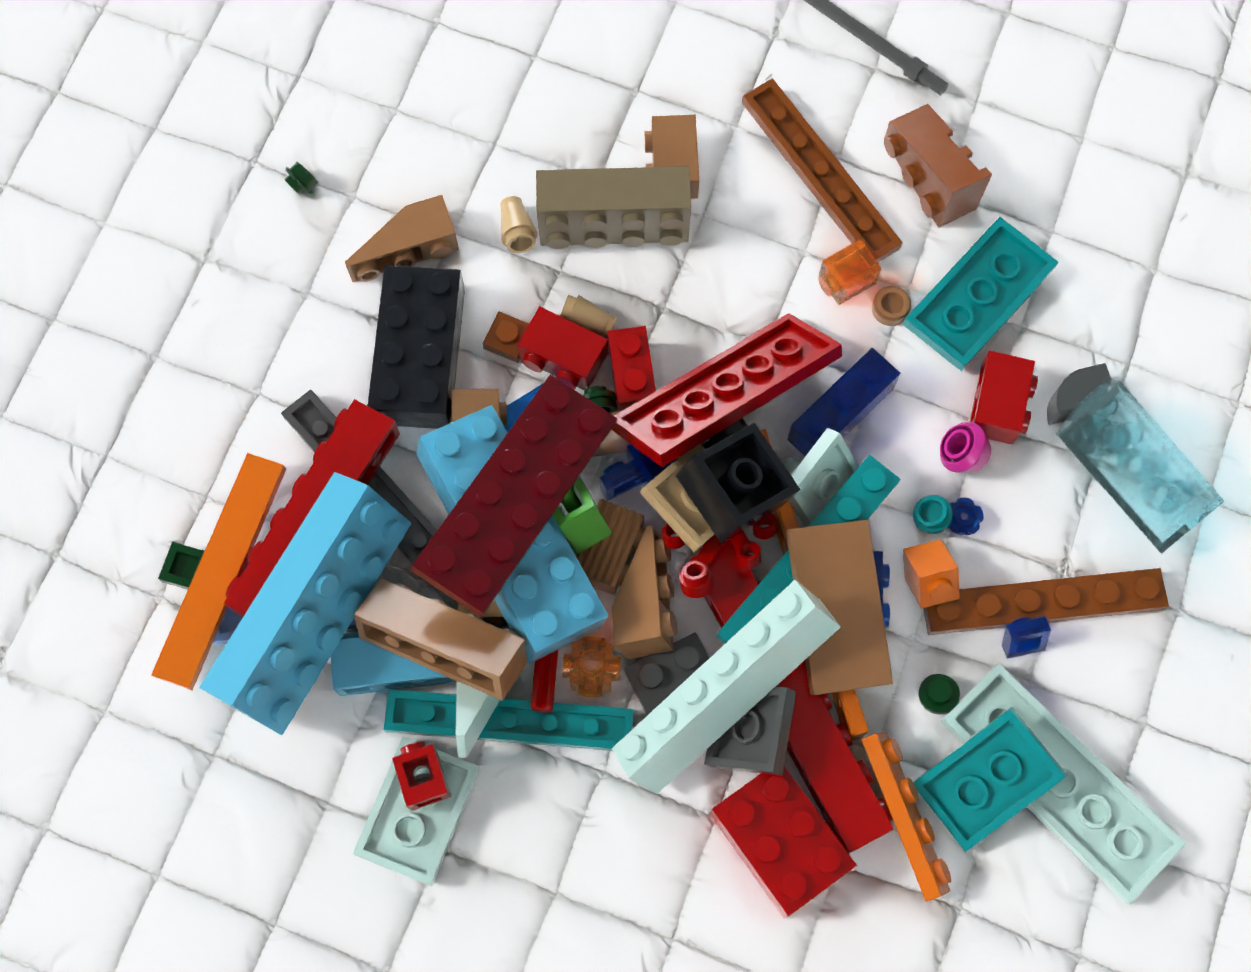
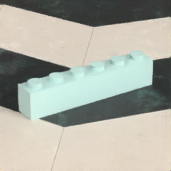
M796 580L787 586L612 748L627 777L656 794L665 788L841 628L822 601Z

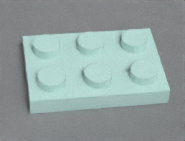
M402 736L394 757L401 755L400 749L417 741ZM438 749L437 752L452 798L411 811L406 807L392 761L352 853L357 857L429 886H432L480 770V766ZM419 769L415 774L416 781L419 783L427 781L430 776L429 769Z

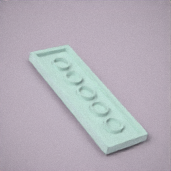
M998 663L940 722L963 744L1012 707L1067 774L1065 779L1028 805L1027 808L1125 905L1131 904L1186 843Z

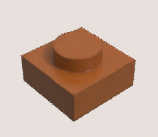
M498 311L482 343L483 349L518 363L520 358L517 344L529 323Z

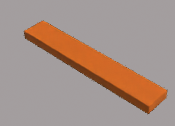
M250 453L246 454L151 673V676L193 691L228 609L224 604L227 598L226 590L231 581L236 576H241L245 569L248 556L256 543L287 470L283 464Z

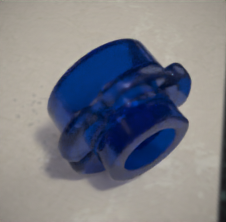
M964 497L958 498L955 503H950L953 509V520L948 528L958 535H972L980 529L979 524L984 519L981 507L974 505L972 499ZM961 514H967L968 518L962 519Z

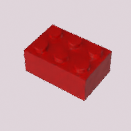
M785 766L783 775L760 773L713 807L709 813L783 919L792 915L857 866Z

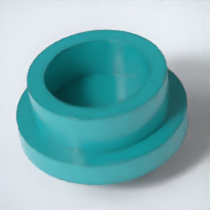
M928 495L916 503L913 509V520L922 532L938 534L950 526L953 520V509L945 498L939 495Z

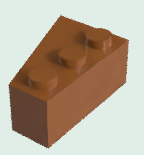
M926 104L889 121L883 142L887 154L891 158H895L900 165L902 176L907 186L913 187L918 194L923 212L927 217H932L939 228L977 210L992 177V173L986 167L979 170L969 158L972 157L973 152L966 145L959 148L950 137L953 136V130L929 104Z

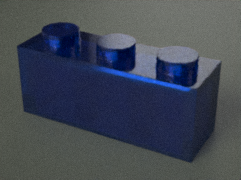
M872 347L791 424L787 440L801 454L806 456L827 428L839 432L842 438H844L894 390L901 372Z

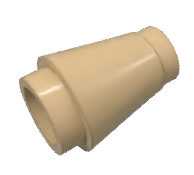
M508 196L500 202L501 241L510 252L524 253L536 245L538 231L521 198L518 196Z
M579 294L577 298L571 295L567 296L560 314L561 317L607 338V331L613 329L616 316L610 315V313Z

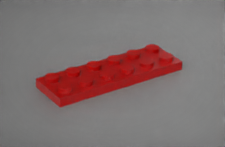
M788 313L614 415L618 420L612 430L655 463L664 467L841 358L842 344Z

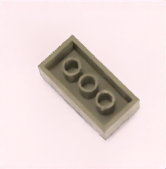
M689 166L536 170V212L540 246H549L554 249H563L569 245H586L591 248H600L606 244H623L628 247H637L644 243H661L665 246H675L681 242H689L691 217Z

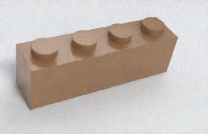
M381 578L354 613L360 639L502 701L527 664L525 639L520 637L515 631L507 628L500 629L484 622L475 614H465L450 608L439 599L424 597L413 592L404 584H393Z

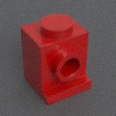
M424 741L415 742L400 749L401 755L392 757L408 809L414 811L452 798L437 749L433 744L426 746ZM421 768H427L430 772L429 779L423 783L417 782L415 779L416 772Z

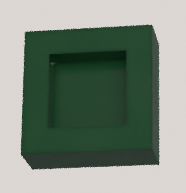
M172 542L158 579L162 583L188 590L204 550Z

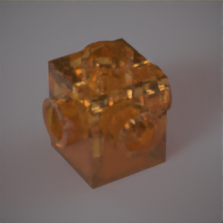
M594 636L582 637L581 642H572L571 654L564 653L562 678H570L571 691L578 692V696L600 698L603 693L611 694L612 681H620L621 656H614V644H606L605 638ZM585 660L600 662L599 666L594 670H589L584 666Z

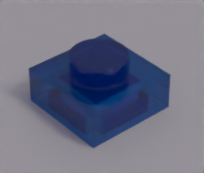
M1046 616L1034 619L1028 617L1019 618L1006 625L1001 646L1007 659L1046 650L1051 633Z

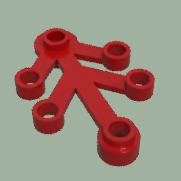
M769 514L752 525L753 535L762 540L772 538L777 532L775 517ZM666 524L662 528L665 546L670 549L683 547L685 542L679 536L670 537L676 534V532ZM744 530L729 538L736 551L739 566L745 569H753L760 565L762 561L761 548L756 542L749 541ZM715 534L704 543L695 561L686 563L679 573L681 591L689 598L705 597L713 589L710 568L724 542L720 543ZM749 553L754 554L753 556L749 557L744 556L745 554Z

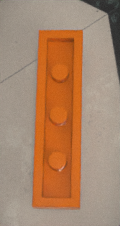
M887 732L875 733L861 739L925 901L927 902L951 891L948 885L952 881L951 874L944 859H938L932 845V842L935 841L934 831L926 817L922 818L916 805V802L919 801L918 792L910 777L905 778L899 763L903 761V756L897 741L893 737L889 738Z

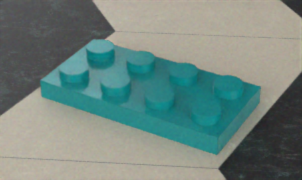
M999 216L911 311L902 325L962 372L1053 272L1059 262Z

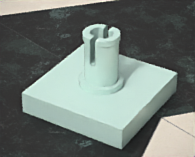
M829 428L825 430L802 461L791 457L784 462V466L801 489L789 500V503L805 527L811 524L859 467L840 433Z

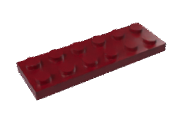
M550 374L411 566V571L482 618L613 429L618 418Z

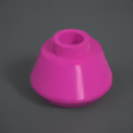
M963 422L952 427L946 432L940 444L941 463L951 472H977L988 463L991 457V444L984 430L974 422Z

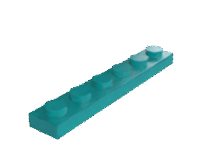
M869 454L808 527L868 520L901 479ZM789 550L717 633L716 638L722 643L726 644L793 582Z
M388 689L383 730L387 733L456 738V694ZM504 698L503 701L500 700L477 740L613 751L612 748L632 730L634 709L553 703V710L551 712L539 713L532 711L531 701Z

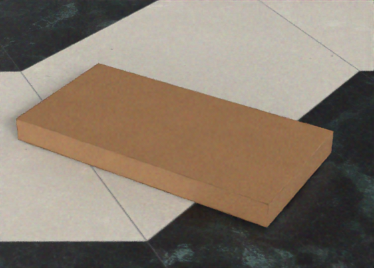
M861 520L786 530L793 581H798L819 598L841 626L805 659L810 695L893 684L869 521Z

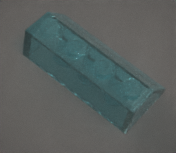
M1109 377L1077 403L1056 433L1058 438L1161 554L1225 502L1119 380Z

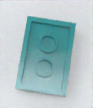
M1010 707L916 779L914 784L921 797L966 852L1065 779L1067 774L1017 712Z

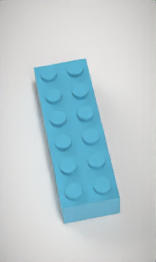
M493 405L419 437L416 455L448 514L507 435V431ZM553 515L494 599L509 628L525 639L528 664L600 629L609 616Z
M334 472L199 688L282 736L354 619V613L364 602L397 546L402 541L411 522L370 486Z

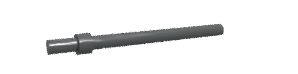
M803 0L904 70L903 75L913 82L920 81L940 96L948 88L949 83L927 68L928 64L917 56L910 57L831 1Z

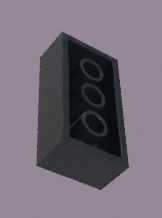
M384 265L367 406L394 419L397 426L438 429L450 424L452 421L451 390L455 389L465 285L461 270Z

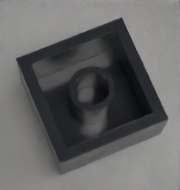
M755 422L693 456L676 475V478L720 543L778 510L801 490Z

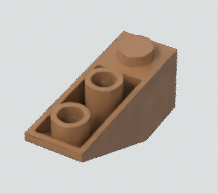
M443 195L406 205L345 261L352 283L359 280L371 281L376 279L380 274L384 273V265L413 267L417 262L430 258L442 259L449 256L453 251L459 250L456 233Z
M653 525L646 526L612 606L614 646L627 659L674 651L673 636L677 635L678 632L676 617L673 611H670L669 598L674 597V585L671 576L667 574L666 562L671 561V549L665 546L663 538Z

